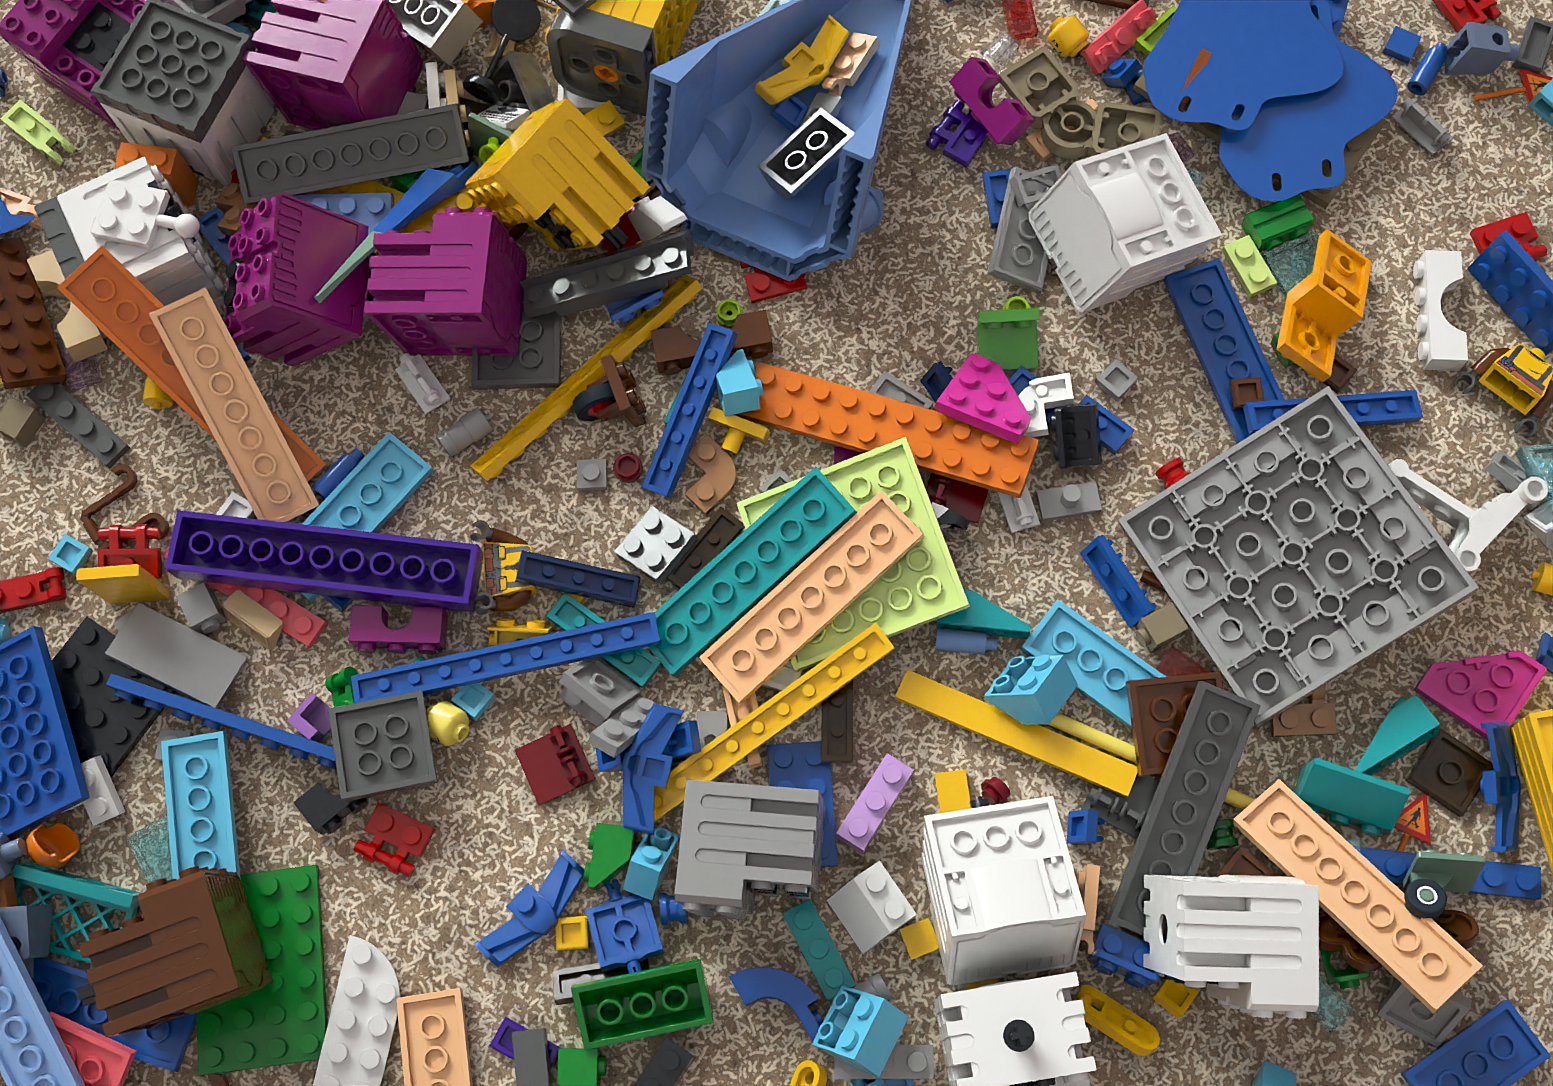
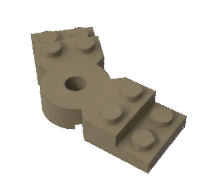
M1045 45L998 74L1002 79L1000 81L1001 85L1013 99L1019 100L1035 119L1030 127L1041 129L1044 145L1051 153L1065 159H1076L1085 155L1091 157L1159 135L1162 113L1157 109L1105 101L1094 110L1087 103L1076 100L1079 86ZM1066 126H1073L1076 129L1070 130Z

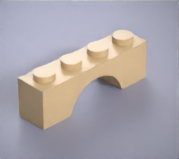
M53 250L27 259L36 282L45 297L56 296L70 301L56 288L65 278ZM70 301L69 312L57 325V328L74 363L108 350L104 338L107 337Z

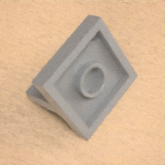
M600 657L582 661L564 672L559 681L565 686L559 697L596 727H599L636 699L642 691Z
M1394 977L1391 991L1379 1005L1377 1015L1438 1047L1469 1012L1472 1000L1463 996L1462 992L1457 991L1433 1014Z

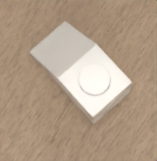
M649 196L639 200L634 204L636 209L628 214L640 239L645 241L664 236L687 220L683 212L661 196L650 200Z

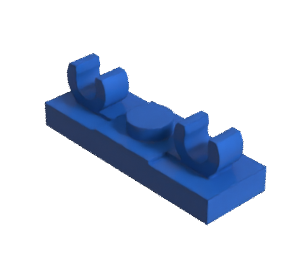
M1104 535L1098 536L1080 552V555L1128 626L1132 628L1137 625L1141 618L1152 613L1157 605L1155 603L1150 604L1145 596L1148 593L1147 590L1140 589L1137 581L1122 559H1120L1123 555L1121 553L1116 554L1111 545L1114 542L1110 539L1107 540Z

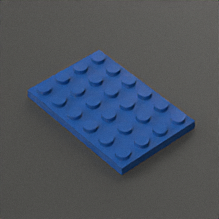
M33 626L0 644V833H5L9 839L90 798L43 628Z

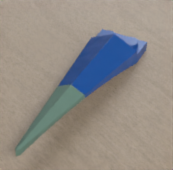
M473 161L462 165L456 164L444 171L441 168L438 170L427 168L315 295L314 298L320 304L366 257L376 250L373 246L374 233H385L388 230L399 231L434 205L465 188L466 182L479 169Z

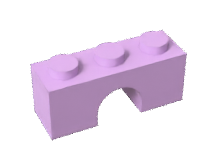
M887 753L836 832V838L863 855L878 832L890 808L898 800L912 778L914 770Z

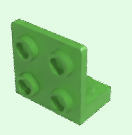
M1039 308L977 312L979 356L999 363L1002 370L1019 369L1021 365L1026 369L1037 368V321L1040 320Z

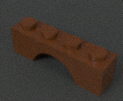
M766 310L737 315L732 330L738 336L728 360L740 349H743L746 357L751 356L753 359H760L766 357L768 353H772L773 343ZM680 325L651 331L659 373L673 375L681 372L682 369L691 367L701 341L689 337Z

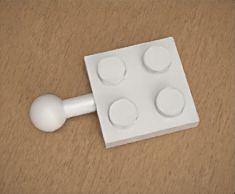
M109 179L90 233L94 238L151 249L159 226L174 229L181 237L192 238L199 232L200 224L198 219L191 214H182L178 218L164 215L170 199V195L166 190Z

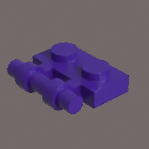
M956 100L951 107H947L940 124L934 126L929 133L930 138L926 142V146L931 150H935L939 143L946 144L943 148V155L967 168L987 139L988 130L983 124L977 122L972 117L971 109L968 114L961 112L965 105L960 100ZM952 124H958L959 127L954 134L948 131Z

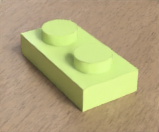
M1250 235L1223 246L1222 252L1249 298L1276 286V279Z

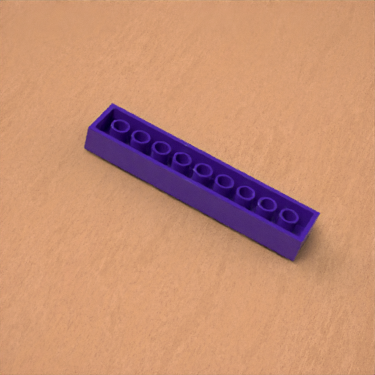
M177 510L165 569L179 579L421 607H443L447 610L474 613L476 601H473V599L478 595L483 565V551L478 544Z

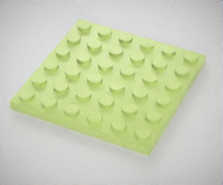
M906 437L820 470L857 512L880 491H883L925 537L790 659L795 672L818 665L874 623H877L886 637L889 638L970 607ZM802 478L738 502L737 506L745 529L751 526Z

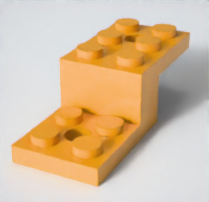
M1328 229L1319 235L1312 273L1287 293L1276 349L1285 358L1292 360L1303 368L1307 374L1313 375L1322 383L1331 377L1337 337L1363 318L1372 261Z

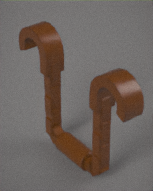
M125 464L114 466L111 471L117 476L127 473V480L116 487L111 493L96 501L85 510H82L80 520L84 522L83 527L93 543L99 545L98 549L109 548V541L99 540V528L95 521L90 519L91 515H94L117 498L132 490L137 483L136 472ZM158 513L147 514L130 526L136 527L138 524L150 525L153 522H159L162 535L160 539H156L158 541L163 539L169 531L168 521Z

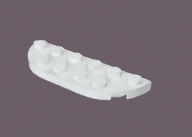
M349 936L313 1086H381L398 1016L396 998H400V987L396 973L386 956L371 943L355 936Z

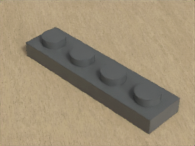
M57 382L36 385L27 394L30 399L109 469L130 449L122 439Z

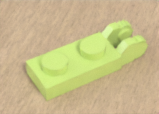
M19 100L0 118L6 126L41 154H46L59 166L64 161L56 151L51 149L56 142L67 152L73 153L76 150L73 144L63 137L57 128L22 100Z

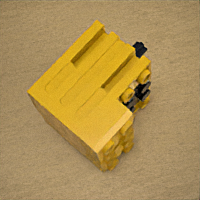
M568 98L551 102L541 109L532 112L465 184L469 189L467 192L469 198L478 205L483 203L492 212H495L506 227L517 225L521 222L527 223L533 230H539L546 237L544 241L554 251L559 250L560 252L595 247L604 237L616 249L624 245L629 237L617 226L618 219L634 206L633 200L636 197L644 195L650 188L648 183Z

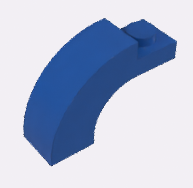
M688 720L679 723L662 753L663 755L673 757L672 764L687 760V756L702 752L697 721ZM631 745L615 758L596 748L599 772H621L624 755L628 752Z
M771 967L744 969L729 976L746 1007L761 999L780 1000L794 1010L811 1040L814 1041L818 1029L823 1023V1019L817 1009L810 1012L808 1007L817 1002L818 998L801 979L791 973Z

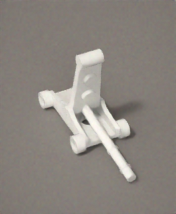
M1396 459L1388 464L1416 503L1423 505L1436 518L1445 521L1453 527L1450 530L1451 540L1448 547L1468 573L1479 567L1481 562L1480 553L1528 503H1537L1544 499L1548 493V487L1544 480L1539 477H1530L1520 483L1519 487L1512 493H1502L1495 497L1492 502L1487 501L1481 508L1473 511L1411 471L1404 460Z

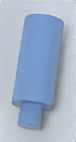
M937 628L935 650L985 655V650L997 651L998 639L987 638V633Z

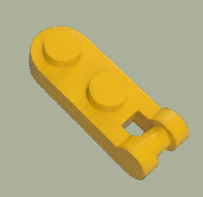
M1087 984L1081 986L1077 998L1083 1001L1085 1022L1139 1056H1148L1158 1047L1160 1037L1153 1025L1095 987Z

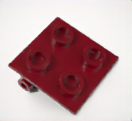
M931 473L926 491L931 502L942 505L963 516L968 521L978 524L989 489Z
M572 724L561 727V725L554 726L550 729V734L515 749L539 806L596 780Z

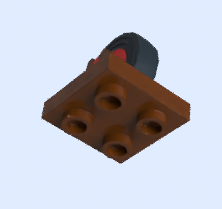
M611 354L601 358L606 376L588 385L587 390L575 397L572 403L577 418L582 421L601 419V422H605L624 415L635 428L646 424L643 413H646L647 410L640 396L637 397L633 389L637 387L631 371H627L622 361L617 362Z

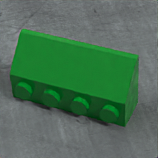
M701 959L571 986L584 1050L714 1023L712 1003Z

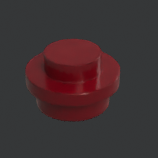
M626 453L620 455L615 460L613 471L618 480L630 483L636 481L641 476L643 465L638 456Z
M992 777L990 780L986 779L981 783L982 797L984 799L988 798L990 805L1008 802L1007 798L1011 793L1001 779Z

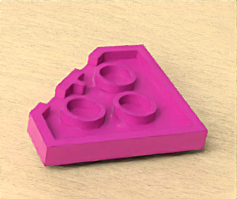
M973 353L970 354L935 405V411L1016 444L1019 443L1029 428L1031 421L1030 415L999 363Z
M1520 650L1500 655H1485L1465 658L1459 661L1438 662L1429 666L1413 691L1488 740L1486 728H1481V723L1508 722L1510 727L1547 668Z

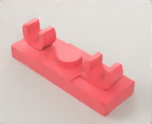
M1144 0L1137 1L1080 51L1095 75L1100 74L1135 44L1136 39L1156 22L1157 14L1152 7L1148 8Z

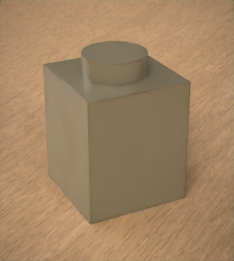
M10 396L0 411V434L27 448L46 418L38 412L40 407L32 401L24 398L21 402Z
M1173 602L1141 618L1135 626V633L1140 644L1143 647L1147 646L1152 653L1182 637L1189 628Z

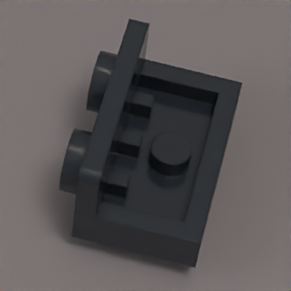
M1098 404L1066 405L1056 408L1055 414L1052 415L1051 423L1053 431L1057 433V443L1054 445V458L1056 461H1059V468L1100 465L1102 463Z

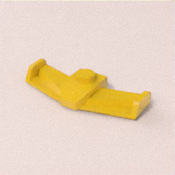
M829 14L811 47L809 48L806 44L800 42L783 59L782 65L786 69L762 82L759 81L755 86V92L768 104L773 105L808 86L819 85L829 75V69L850 32Z

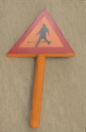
M1519 68L1522 87L1475 95L1473 99L1478 101L1525 92L1528 103H1530L1553 77Z
M1426 793L1402 810L1394 826L1395 829L1404 833L1397 851H1404L1410 836L1431 845Z

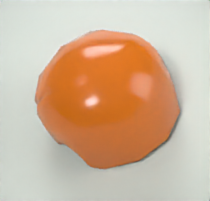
M56 822L49 827H44L45 825L42 823L33 829L26 839L28 854L42 867L61 868L69 863L80 850V839L73 829L61 822Z

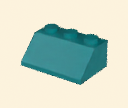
M1314 758L1300 769L1294 793L1317 814L1329 816L1330 822L1344 827H1348L1349 824L1361 827L1362 833L1373 837H1380L1381 834L1385 835L1393 830L1411 792L1409 788L1319 758Z

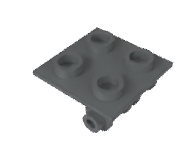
M1137 773L1127 798L1093 784L1081 810L1098 811V817L1104 819L1106 823L1138 839L1160 780L1150 775L1138 776Z

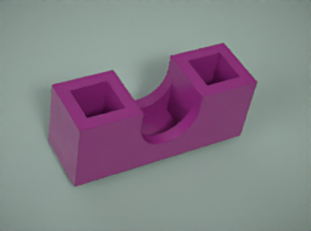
M970 57L949 81L955 89L954 94L960 101L969 106L972 110L970 112L972 117L985 126L988 130V137L994 143L1013 145L1033 124L1035 119L1022 103L1016 99L1004 98L998 106H995L992 101V93L995 86L1002 79L986 59Z
M352 605L348 641L360 652L373 653L376 652V648H388V652L398 654L406 653V649H418V652L422 654H436V650L446 649L448 614L443 607H412L410 622L402 629L392 630L388 628L389 613L383 606Z

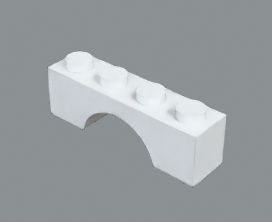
M1425 250L1420 259L1415 261L1413 267V276L1415 279H1418L1415 304L1420 306V315L1417 317L1416 329L1417 332L1421 333L1422 340L1418 346V358L1423 360V370L1459 371L1468 361L1466 332L1455 328L1446 320L1441 310V296L1454 290L1463 278L1461 251Z

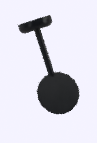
M496 0L493 4L491 12L492 24L503 38L485 76L469 74L465 77L463 87L472 96L488 103L499 102L501 89L491 78L509 40L514 42L526 41L532 38L539 30L541 15L539 8L533 0Z

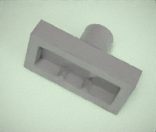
M1058 164L1009 179L1010 186L1013 187L1015 192V200L1018 207L1038 201L1045 195L1050 188L1035 181V177L1039 176L1056 183L1061 177ZM1030 191H1035L1034 194H1031L1029 197H1027V193H1029Z
M1096 481L1075 485L1070 484L1036 492L1042 522L1101 513L1102 511Z

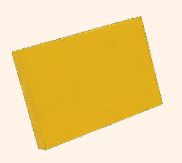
M138 564L79 568L77 570L76 580L110 604L170 600V589Z

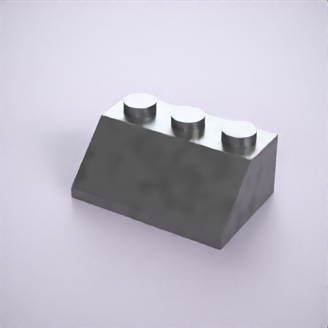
M509 51L498 63L491 78L501 89V98L497 103H486L489 105V108L494 105L530 110L531 114L555 100L536 56Z
M820 108L770 154L758 168L770 187L788 201L841 153L843 146L854 135V132Z

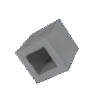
M204 582L176 596L190 627L199 633L208 634L214 632L220 627L221 623L227 620L213 589Z

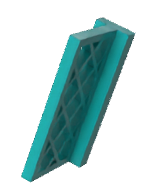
M33 863L15 864L12 875L16 878L14 885L18 906H26L22 898L25 885L33 887L39 897L37 901L28 906L40 905L41 903L42 905H50L48 899L56 894L63 895L69 906L58 914L52 908L51 923L60 938L49 945V952L91 963L90 958H82L80 951L74 950L69 938L82 931L86 941H89L88 935L91 932L88 926L101 919L105 929L109 928V930H112L114 928L107 917L108 914L114 910L127 912L124 920L126 921L136 917L138 907H140L138 895L141 892L42 867ZM73 898L79 899V901L75 903ZM85 902H90L93 904L98 915L85 922L78 907ZM102 906L109 907V908L104 911V909H103ZM71 911L79 927L66 934L59 918ZM63 943L64 947L58 946V944Z

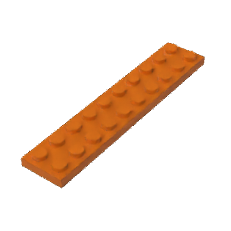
M102 245L56 288L215 440L149 316V313L164 307V305ZM270 409L308 482L326 463Z
M758 362L755 369V379L759 378L763 387V396L759 397L760 409L738 414L739 417L752 422L860 453L871 451L906 437L918 469L1017 498L1022 496L1040 444L1038 439L1024 435L1019 443L1016 444L931 409Z

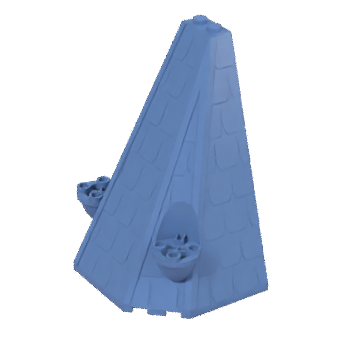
M791 0L654 68L650 72L641 173L647 181L651 179L654 181L661 192L659 196L685 214L687 220L682 223L684 225L682 230L691 229L693 242L787 281L795 280L801 274L808 271L812 273L828 267L831 262L841 259L843 261L851 258L856 251L859 234L874 230L882 221L884 215L883 193L879 188L870 185L879 153L913 0ZM830 14L850 32L837 57L854 32L876 36L880 45L854 86L846 85L841 94L844 104L835 119L852 130L854 135L843 146L841 153L787 201L770 187L758 166L794 132L789 131L770 116L776 104H768L755 92V86L759 81L762 82L786 69L782 65L783 59L800 42H803L810 48ZM823 80L819 85L808 86L793 95L809 107L818 92L828 94L830 90L822 88Z

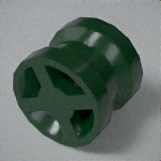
M1233 819L1216 820L1206 846L1207 850L1226 849L1239 845L1238 839L1233 835V828L1235 827Z

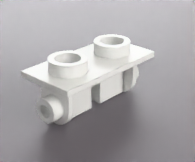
M406 353L400 357V366L395 370L425 414L450 400V397L420 354L411 356L409 353Z
M1025 485L1021 498L997 492L1011 533L1040 525L1027 485Z

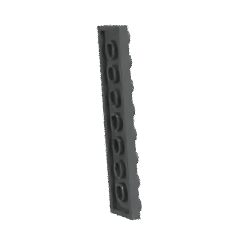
M457 103L231 146L244 204L259 202L262 198L271 199L281 192L292 196L424 171L427 168L435 169L471 162L460 108Z
M1198 682L1106 920L1144 935V927H1146L1144 901H1150V889L1144 888V875H1196L1261 705L1207 682Z

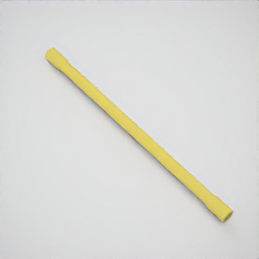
M1057 713L1051 723L1047 724L1137 764L1135 747L1132 744L1061 713ZM1229 787L1224 802L1244 810L1256 799Z

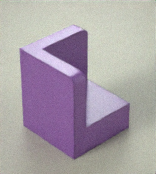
M311 693L290 716L287 722L307 739L320 743L331 730L328 710L330 707L314 693Z

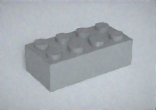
M388 0L412 42L449 66L483 21L461 0Z

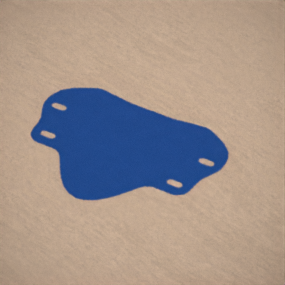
M1181 0L1165 33L1147 56L1143 66L1146 91L1152 104L1164 115L1181 122H1208L1231 130L1243 131L1252 126L1261 105L1266 100L1319 92L1336 84L1343 75L1344 63L1341 52L1335 42L1310 10L1311 0ZM1201 48L1211 52L1208 63L1182 90ZM1186 96L1190 97L1191 103L1187 111L1180 112L1178 107L1182 99ZM1239 104L1243 105L1244 112L1239 120L1232 119L1235 107Z
M1311 0L1310 6L1314 5L1318 8V21L1329 33L1341 52L1344 63L1342 77L1336 84L1323 91L1266 100L1261 105L1252 126L1246 130L1236 131L1221 126L1220 160L1235 183L1248 195L1257 199L1282 201L1306 190L1333 188L1340 185L1345 178L1343 150L1346 143L1378 123L1391 111L1396 103L1398 89L1394 79L1386 69L1368 56L1343 43L1335 36L1332 26L1331 7L1326 0ZM1239 104L1235 107L1232 119L1239 120L1244 112L1243 105ZM1323 160L1331 162V177L1323 175ZM1274 173H1278L1281 176L1282 188L1280 191L1273 189L1272 175Z

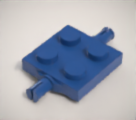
M612 879L614 891L612 890L610 880L605 883L609 899L601 905L585 909L599 965L602 972L618 967H627L629 974L635 971L639 972L642 971L640 966L642 961L664 954L650 900L639 895H621L618 880Z

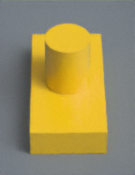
M712 407L708 417L712 423L728 429L721 448L735 455L738 454L745 436L767 443L771 434L768 428L735 415L725 416L723 410Z

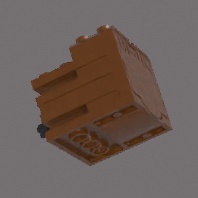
M195 866L179 872L180 879L178 880L171 879L167 881L166 878L150 882L146 884L147 891L138 895V901L144 918L138 916L121 923L122 929L109 930V928L91 933L88 935L89 941L78 945L82 958H90L93 969L86 971L89 984L78 987L79 994L77 995L79 1000L82 1001L83 1006L96 1003L98 1011H106L109 1022L102 1024L106 1037L150 1029L184 1015L195 1014L259 990L273 982L237 872H228L226 868L218 870L217 867L212 869L204 867L199 869V866Z

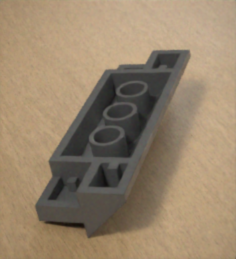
M689 228L532 273L519 281V284L524 289V313L529 318L556 311L562 317L669 287V279L692 273L690 256L694 255L692 231Z

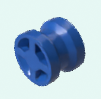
M660 893L659 902L662 926L669 925L674 921L688 924V912L682 909L681 904L675 902V895L669 896L667 893Z

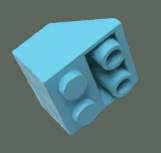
M1063 655L1017 656L1008 662L1007 667L993 681V685L984 697L986 701L1024 725L1050 724L1078 684Z
M842 985L823 1023L819 1027L812 1045L857 1070L880 1077L909 1016L885 998Z

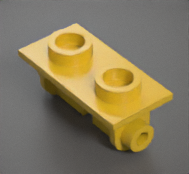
M499 618L496 619V623L493 622L487 627V630L495 631L494 634L489 635V646L546 635V633L553 629V625H545L544 620H527V624H515V619Z

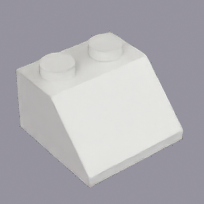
M880 860L853 878L827 900L862 954L912 921L917 915Z

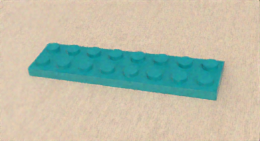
M817 467L813 468L655 612L661 644L650 646V650L669 673L676 677L847 523L857 511Z

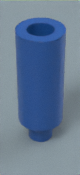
M1439 42L1435 47L1427 50L1407 84L1409 91L1420 96L1426 94L1447 59L1445 53L1447 46L1444 43Z
M357 448L350 455L344 453L312 488L326 499L365 455Z

